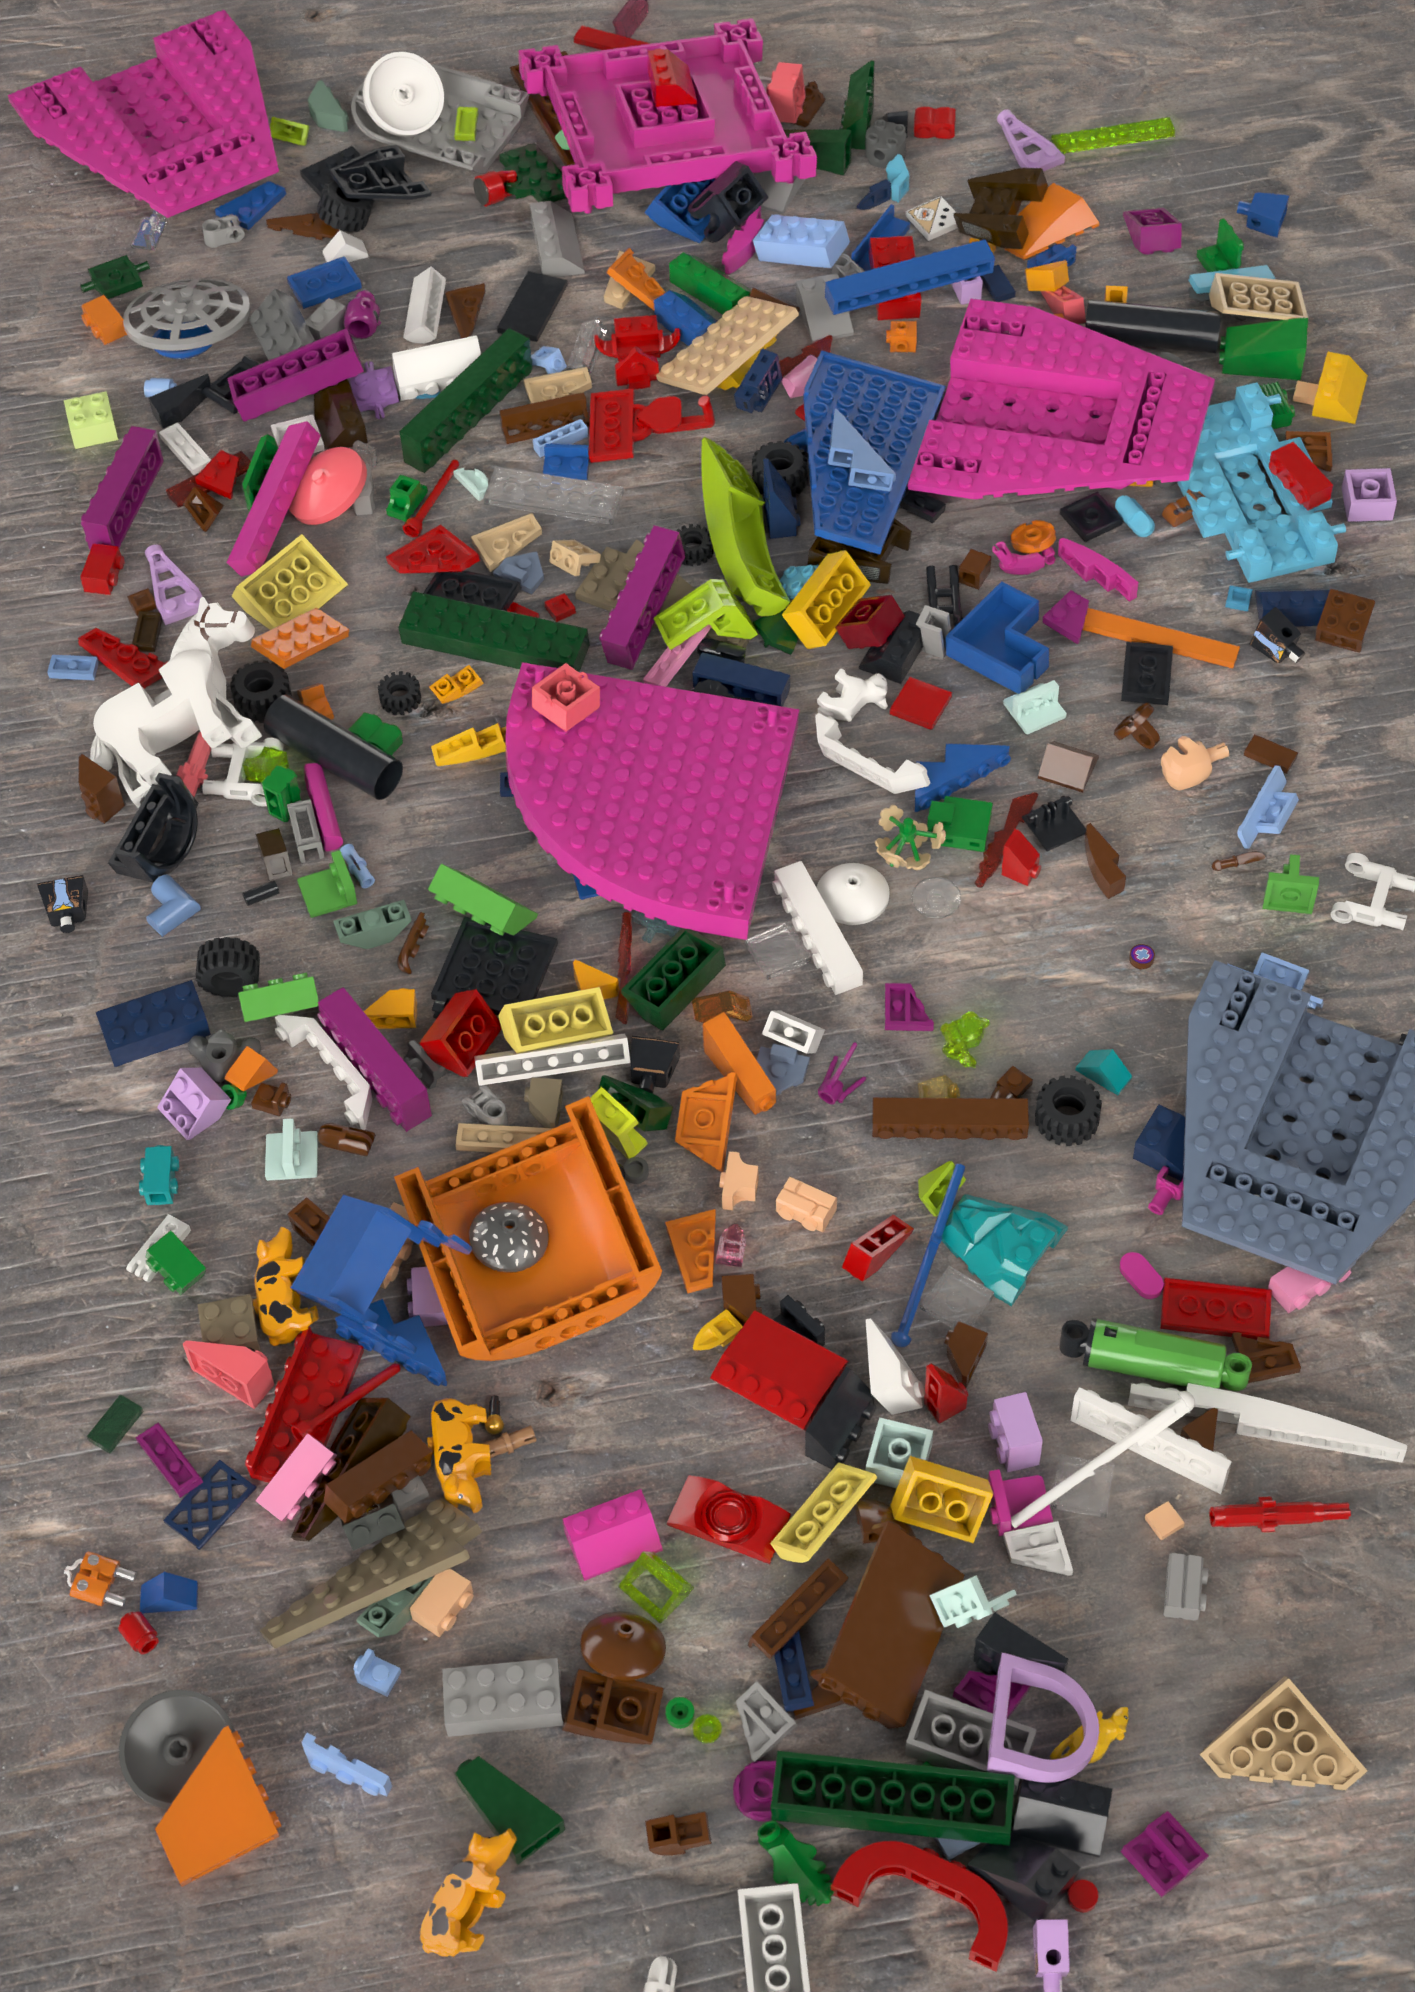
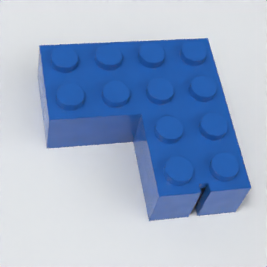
M1001 581L946 635V656L1017 694L1025 692L1034 683V679L1037 680L1049 668V648L1024 635L1039 620V600Z

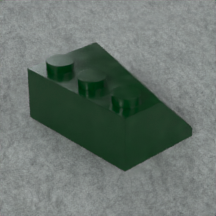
M873 60L850 75L847 100L844 102L845 113H842L841 126L843 127H839V130L852 131L851 149L865 150V136L871 126L874 111L875 61Z

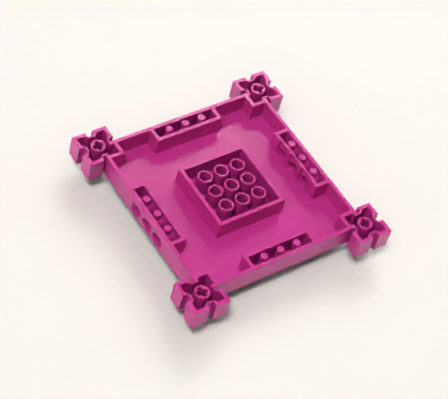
M753 18L737 20V24L732 25L730 21L714 23V35L581 54L561 56L558 45L542 47V51H535L534 48L518 50L519 72L522 80H524L527 93H540L541 96L549 94L574 159L575 165L562 166L563 190L566 198L568 197V203L572 212L584 211L587 214L592 213V205L597 209L613 206V193L618 194L632 190L639 191L646 188H659L667 185H680L687 182L717 179L735 161L749 166L752 173L771 170L775 182L793 184L794 176H797L799 179L816 177L817 155L813 146H810L807 133H792L787 138L753 65L755 62H761L763 56V39L759 31H757ZM668 49L688 65L697 104L656 107L648 75L649 50Z

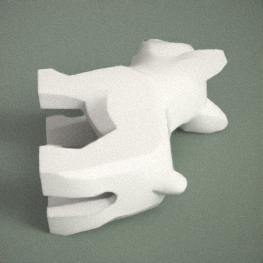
M840 669L835 675V680L839 682L836 692L841 694V697L831 698L826 692H822L817 699V704L819 705L818 712L820 714L851 722L852 718L866 703H875L882 709L888 707L885 699L888 690L887 680L879 673L863 680L859 677L849 676L845 670Z

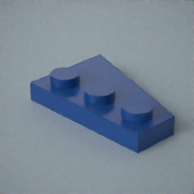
M268 181L216 208V216L236 215L240 221L239 226L249 230L286 195V190L284 187Z

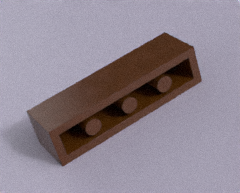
M410 1430L328 1483L325 1489L324 1502L345 1524L353 1518H359L374 1504L382 1503L388 1495L397 1489L402 1490L405 1488L409 1481L415 1477L426 1474L431 1467L433 1451Z

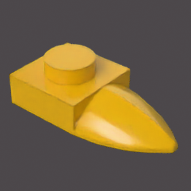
M726 1309L700 1329L694 1340L693 1350H708L719 1345L725 1347L733 1341L743 1326Z

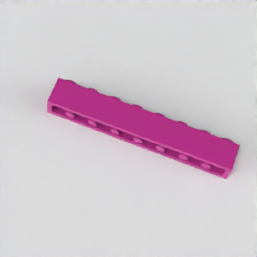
M308 421L288 426L227 560V563L240 576L251 575L264 565L321 435Z

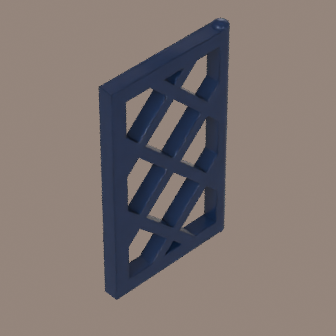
M221 1460L202 1478L203 1483L191 1490L163 1520L165 1524L192 1543L198 1550L209 1541L257 1488L256 1485L250 1483ZM220 1469L227 1473V1481L212 1483L211 1479ZM243 1485L247 1488L239 1498L233 1499L232 1486ZM228 1487V1499L212 1501L213 1488ZM207 1489L208 1502L192 1504V1499L201 1490ZM229 1506V1509L220 1519L213 1520V1507ZM208 1508V1521L193 1523L192 1510ZM181 1511H187V1524L178 1525L173 1520ZM209 1527V1531L200 1541L193 1536V1529Z

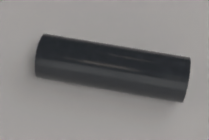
M1089 299L1085 327L1131 346L1216 353L1221 312Z
M288 694L280 696L272 703L265 715L264 731L267 734L280 740L285 745L373 798L383 800L397 787L403 773V764L400 760Z

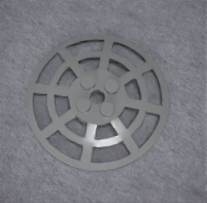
M211 278L184 279L162 284L138 296L126 308L123 315V324L128 337L142 346L158 350H189L211 345L234 334L246 323L250 316L251 307L245 291L230 282ZM196 286H204L211 289L199 290L195 288ZM184 287V288H182V289H180V290H176V291H172V290H171V289H175V288ZM226 291H233L240 295L243 304L231 303ZM220 293L223 301L210 299L209 295ZM159 294L165 295L161 300L152 301ZM211 306L219 307L213 314H207ZM159 307L160 311L150 317L147 313V308ZM228 308L240 311L232 321L223 327H220L214 321L222 316ZM141 311V317L145 322L135 329L129 322V316L131 313ZM163 317L165 320L173 322V324L163 323L157 320ZM207 325L212 330L210 333L197 337L179 339L180 330L193 329ZM150 326L171 330L170 339L154 338L142 333Z

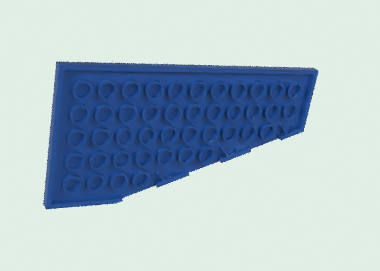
M821 350L803 393L815 536L881 554L908 486L929 420H934L946 386ZM835 409L845 416L846 420L895 472L896 481L892 482L891 492L848 485L850 468L828 464L831 427Z

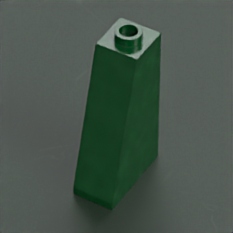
M783 129L787 138L792 133L806 132L810 140V146H813L817 155L816 169L844 176L851 164V130Z
M480 1756L473 1760L468 1759L464 1761L454 1773L457 1784L495 1836L505 1833L508 1829L513 1831L517 1841L512 1848L510 1856L517 1865L565 1831L564 1820L558 1813Z

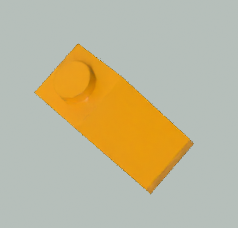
M400 988L398 990H389L363 1012L377 1029L416 1028L417 998L415 989Z

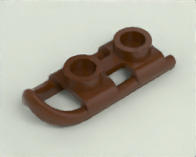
M422 912L419 913L397 959L398 968L406 974H412L408 958H415L420 948L417 940L418 938L423 939L429 928L425 924V913Z

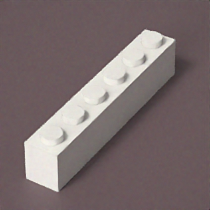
M802 861L775 870V881H772L773 889L776 895H781L786 913L792 915L795 930L797 932L800 931L803 935V944L807 950H811L816 968H821L826 986L831 987L834 994L837 995L863 985V970Z
M625 1033L518 1054L511 1050L474 1056L479 1086L631 1063Z

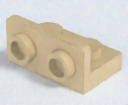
M554 540L549 561L573 576H579L581 565L589 566L590 563H599L601 554L576 540Z

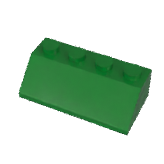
M683 252L669 263L670 283L722 315L726 311L733 309L740 299L746 296L749 297L751 293L750 288L697 256Z

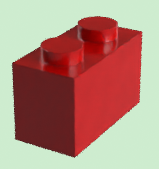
M92 544L80 576L84 592L111 595L113 587L117 586L119 571L124 567V557L121 556L119 546Z

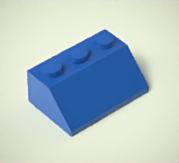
M670 290L654 300V313L657 321L671 333L675 331V328H679L680 340L687 346L691 345L696 337L708 331L707 328L711 324L717 322L714 317L683 294Z

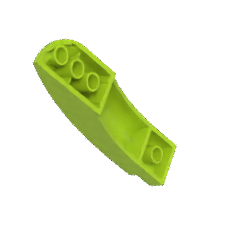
M704 437L701 449L704 507L711 542L722 573L732 593L742 597L747 604L752 605L757 615L771 616L780 613L789 605L790 600L776 575L769 555L762 505L765 502L744 466L737 459L734 460L731 455L726 453L727 450Z

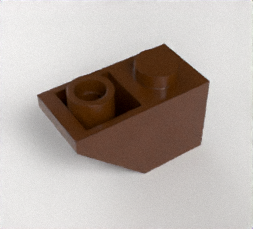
M754 1274L722 1276L724 1310L727 1309L742 1326L754 1310L762 1314V1307H756V1300H761L760 1284H754Z

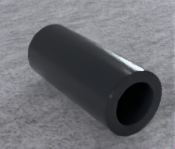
M274 880L242 893L247 906L280 894Z

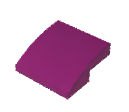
M1166 1811L1151 1822L1144 1832L1124 1845L1121 1853L1161 1898L1188 1877L1209 1857L1169 1811Z

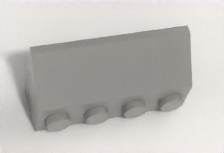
M551 201L531 203V223L542 274L552 277L584 274V266L572 214Z

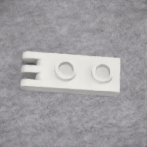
M168 1214L129 1262L126 1270L131 1273L135 1271V1275L140 1278L144 1275L143 1280L150 1282L158 1272H153L146 1264V1250L170 1230L183 1241L191 1231L190 1226Z

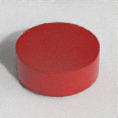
M1077 1880L1069 1888L1068 1902L1078 1912H1089L1097 1904L1098 1890L1088 1880Z

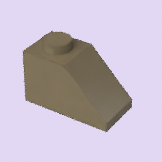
M532 1077L530 1087L525 1088L524 1095L525 1102L529 1103L530 1113L544 1128L558 1127L564 1094L562 1080Z

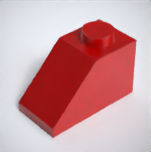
M1014 829L1004 845L1001 875L1028 886L1033 878L1036 879L1041 871L1042 866L1039 865L1040 854L1018 829Z

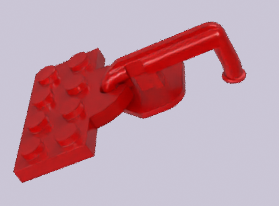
M634 389L591 393L590 463L634 458V442L645 439L651 433L661 434L713 427L715 418L710 397L705 395L698 400V405L702 407L704 415L682 417V403L675 396L656 398L648 406H644L642 404H635Z

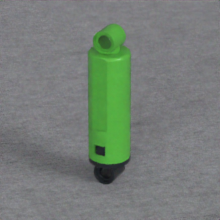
M1096 1318L1091 1319L1090 1329L1079 1320H1070L1063 1324L1059 1342L1061 1353L1070 1358L1081 1357L1085 1354L1083 1366L1184 1387H1187V1384L1190 1383L1219 1389L1220 1383H1222L1225 1388L1231 1391L1245 1389L1251 1373L1252 1362L1241 1353H1232L1226 1357V1346L1224 1344Z

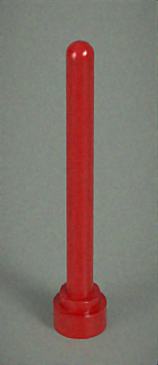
M458 460L451 461L415 517L407 519L403 525V531L407 536L412 538L418 537L423 529L422 521L453 476L454 471L459 467Z
M393 1363L312 1420L307 1419L297 1422L291 1427L296 1440L301 1443L307 1433L314 1437L316 1429L399 1373L401 1370L400 1365Z

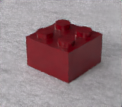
M892 595L860 598L835 628L848 649L880 647L886 643L887 637L904 619L905 615Z

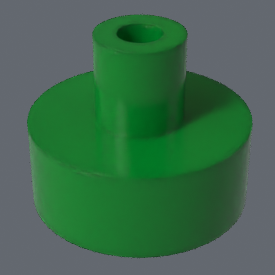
M227 1084L221 1088L231 1099L226 1109L232 1110L243 1106L247 1096L246 1091L243 1092L233 1084Z
M684 1697L671 1699L665 1709L667 1722L677 1729H684L690 1726L695 1717L692 1702Z

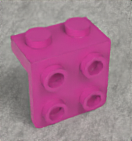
M1000 1469L989 1471L988 1481L993 1492L990 1517L992 1524L997 1525L999 1536H1003L1004 1532L1053 1522L1050 1505H1048L1017 1528H1014L1011 1524V1517L1046 1493L1044 1480L1040 1475L1002 1481Z

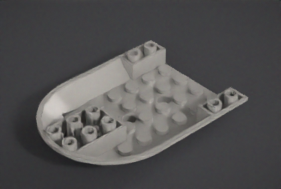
M430 64L437 72L443 86L444 103L441 114L436 122L426 131L418 135L404 137L393 135L383 130L370 117L363 99L364 82L356 90L351 105L352 116L356 125L366 135L388 145L397 144L401 149L481 174L487 172L522 125L529 99L527 92ZM458 107H478L475 141H455L454 133Z

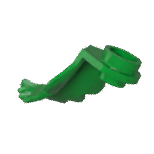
M771 1820L764 1823L757 1831L758 1842L773 1858L774 1881L778 1884L788 1881V1884L798 1883L801 1903H804L808 1898L809 1906L815 1903L817 1906L823 1903L829 1904L834 1891L831 1890L832 1883L826 1882L831 1880V1876L820 1874L826 1867L823 1861L812 1860L817 1853L815 1846L796 1840L793 1834L777 1821Z

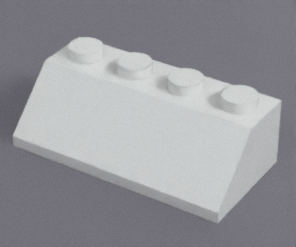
M477 335L392 353L394 378L400 400L414 399L422 394L434 395L438 391L442 392L481 355Z

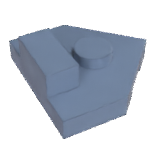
M537 552L507 557L493 572L494 577L520 582L521 590L531 595L544 581V574Z
M773 1044L771 1049L760 1047L757 1062L775 1087L777 1096L781 1094V1091L791 1086L796 1087L804 1082L810 1057L798 1055V1050L795 1048Z

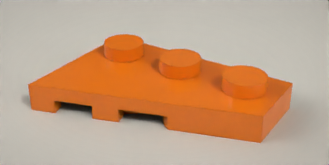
M628 248L609 267L606 273L654 310V300L666 292L655 278L647 275L644 271L646 267L642 262H637L634 259V252Z
M716 1209L665 1222L687 1294L713 1287Z

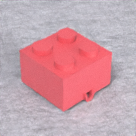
M779 62L776 70L772 72L771 83L767 85V95L770 96V102L780 122L796 123L799 114L803 113L802 106L806 96L802 64Z
M565 663L532 687V708L567 732L600 708V687L590 681L585 672L579 673Z

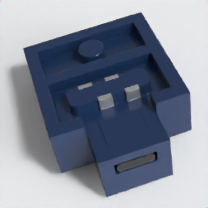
M762 348L734 394L736 408L751 414L754 410L763 412L782 381L778 354Z

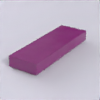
M159 1422L135 1437L138 1444L179 1498L203 1483L200 1475Z

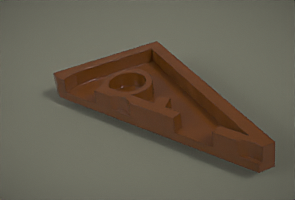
M317 213L266 219L267 228L280 232L282 228L293 231L294 235L314 237L318 240H323L325 237L333 239L339 229L327 225Z

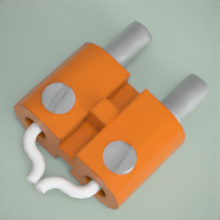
M90 1551L86 1552L83 1559H78L72 1566H67L64 1571L68 1575L67 1583L71 1587L70 1597L101 1607L105 1602L123 1607L126 1597L110 1593L111 1584L113 1585L116 1577L134 1582L137 1573L119 1567L120 1561ZM81 1563L80 1571L76 1574L72 1583V1573L69 1570H74Z

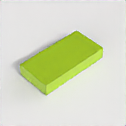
M458 107L454 133L455 141H475L478 107Z

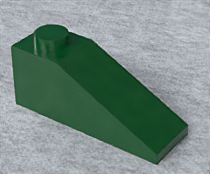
M602 1075L598 1090L602 1087L637 1119L638 1124L636 1126L644 1132L667 1130L673 1109L671 1104L655 1094L607 1075Z

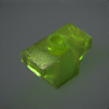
M265 746L260 755L254 758H246L243 763L246 780L261 784L267 776H271L270 773L276 766H281L285 769L290 767L286 751Z

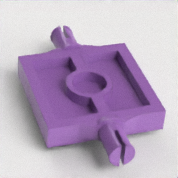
M369 361L370 368L367 362L364 364L366 373L350 378L352 392L360 412L375 410L376 418L380 419V413L383 419L385 417L383 408L399 402L391 366L374 370L373 362Z

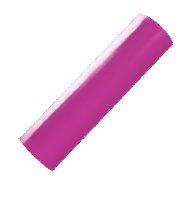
M317 763L305 764L304 781L309 799H311L323 849L325 852L338 849L342 846L343 839L322 766Z

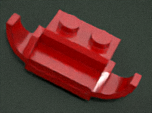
M656 315L614 318L615 334H611V340H602L598 335H594L597 349L604 355L618 358V361L624 360L630 354L629 351L635 346L648 356L661 358L660 354L669 352L679 342L680 329L675 328L671 335L663 336V331L658 330Z

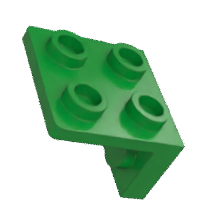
M1223 218L1219 221L1216 244L1197 250L1196 257L1207 272L1239 269L1244 244L1242 239L1238 238L1235 234L1233 227Z

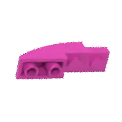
M761 206L745 220L746 224L742 225L741 231L735 230L733 237L728 239L727 252H724L722 257V265H725V274L730 275L738 270L756 252L753 239L764 226V219H761Z

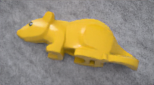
M1127 1707L1118 1708L1108 1719H1103L1101 1711L1097 1712L1099 1736L1094 1754L1088 1764L1099 1761L1106 1753L1110 1743L1116 1738L1118 1740L1124 1738L1128 1723ZM1083 1725L1053 1750L1050 1755L1051 1760L1065 1758L1073 1754L1081 1746L1084 1739ZM1069 1746L1070 1749L1062 1755L1063 1751Z

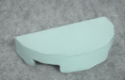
M464 468L454 471V477L479 502L486 497L489 491L488 479L483 472L475 469V471L464 470Z

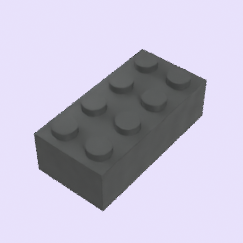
M275 288L249 317V321L268 360L315 342L294 298Z

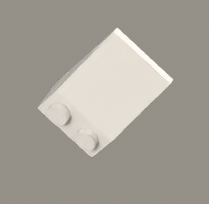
M871 1318L866 1319L871 1394L892 1415L922 1408L921 1397H924L922 1382L916 1378L888 1336Z

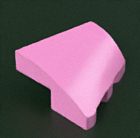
M808 356L782 379L781 382L790 398L803 396L804 388L817 361L815 356Z

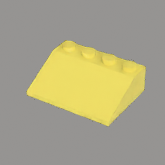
M301 534L235 588L232 597L247 614L269 630H272L314 608L320 609L347 587L348 584Z

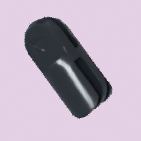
M704 638L698 645L697 653L699 656H701V653H706L744 663L746 648L724 641Z

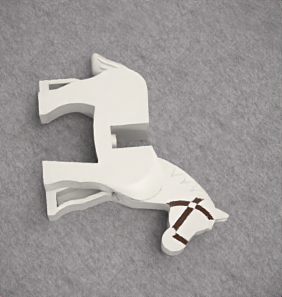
M201 597L198 613L191 618L179 635L173 647L170 661L159 669L172 695L156 705L143 687L137 683L104 702L97 710L93 722L96 736L91 746L90 759L109 771L114 762L113 754L115 755L119 768L118 776L131 801L138 809L152 784H158L155 780L158 773L172 775L161 759L155 756L156 753L184 741L198 730L201 731L202 737L212 749L229 738L243 749L262 737V734L251 719L241 716L235 707L226 700V678L218 657L220 649L231 645L234 641L245 642L253 637L255 627L243 612L224 611L218 602L208 604L206 599Z

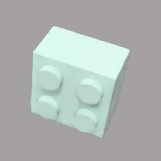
M879 1418L866 1464V1471L874 1473L878 1477L874 1483L897 1488L910 1456L928 1461L932 1448L933 1430Z

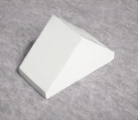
M341 230L338 231L323 250L326 263L344 256L348 262L368 257L363 241Z

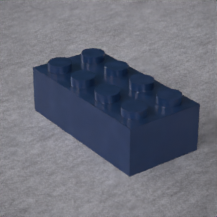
M192 980L96 1012L114 1067L188 1043L196 1035L204 1037L211 1035L205 1013Z

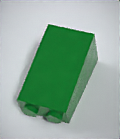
M1303 317L1227 327L1226 335L1221 336L1220 349H1224V351H1220L1219 364L1223 365L1222 374L1301 380L1307 348L1308 318Z

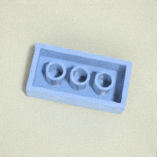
M771 215L753 239L759 261L832 268L850 243L844 221Z

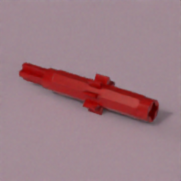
M1272 1496L1258 1497V1502L1255 1504L1213 1506L1209 1510V1519L1212 1527L1257 1526L1261 1528V1532H1275V1527H1278V1525L1311 1524L1323 1522V1520L1349 1519V1516H1351L1348 1502L1322 1503L1308 1501L1276 1503Z

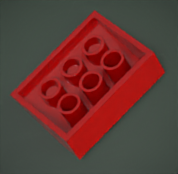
M754 1310L722 1354L710 1379L806 1431L845 1369L848 1360Z

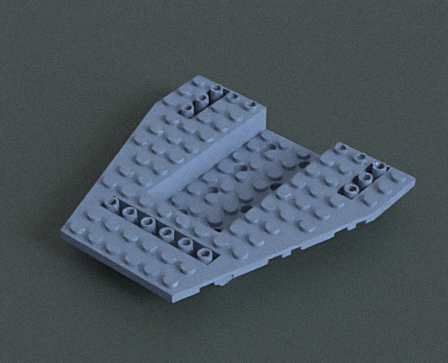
M1215 960L1188 1018L1182 1227L1336 1285L1356 1264V1261L1373 1246V1243L1379 1237L1381 1238L1415 1200V1031L1409 1029L1404 1044L1401 1046L1307 1012L1311 994ZM1323 1039L1328 1042V1045H1319L1316 1040ZM1365 1057H1373L1377 1062L1369 1063L1365 1060ZM1299 1078H1310L1312 1080V1083H1303L1300 1081ZM1357 1095L1362 1100L1356 1102L1351 1100L1349 1096ZM1289 1115L1294 1117L1296 1121L1290 1123L1285 1121L1283 1117ZM1336 1133L1342 1134L1346 1139L1336 1140L1332 1135ZM1275 1155L1279 1158V1161L1270 1159L1266 1156ZM1324 1173L1329 1177V1179L1327 1180L1325 1178L1316 1176V1174Z

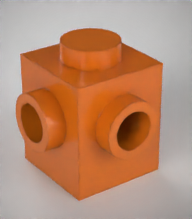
M891 321V330H886V343H890V352H916L917 321Z

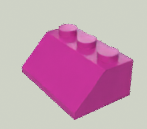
M641 1489L563 1518L564 1532L584 1581L663 1551L651 1511Z

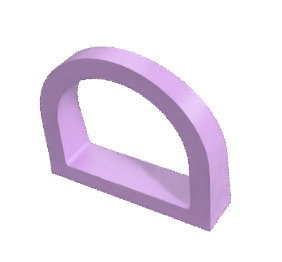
M1002 1653L998 1667L987 1772L1015 1775L1017 1778L1048 1783L1062 1781L1078 1774L1091 1760L1099 1736L1098 1717L1089 1696L1075 1680L1060 1670ZM1011 1682L1050 1690L1065 1698L1074 1707L1083 1725L1084 1739L1081 1746L1073 1754L1062 1759L1047 1760L1004 1747Z

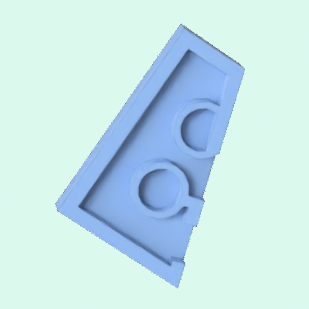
M308 1732L306 1733L302 1745L312 1769L323 1774L326 1771L333 1773L338 1780L345 1784L351 1785L352 1782L359 1784L365 1792L377 1796L380 1793L388 1796L392 1788L388 1775L358 1759H352L351 1762L347 1761V1757L339 1752V1749L332 1745L325 1749L315 1743V1736Z

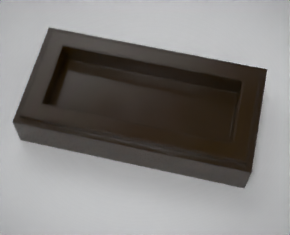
M139 611L132 645L137 646L140 652L156 651L162 624L160 612Z

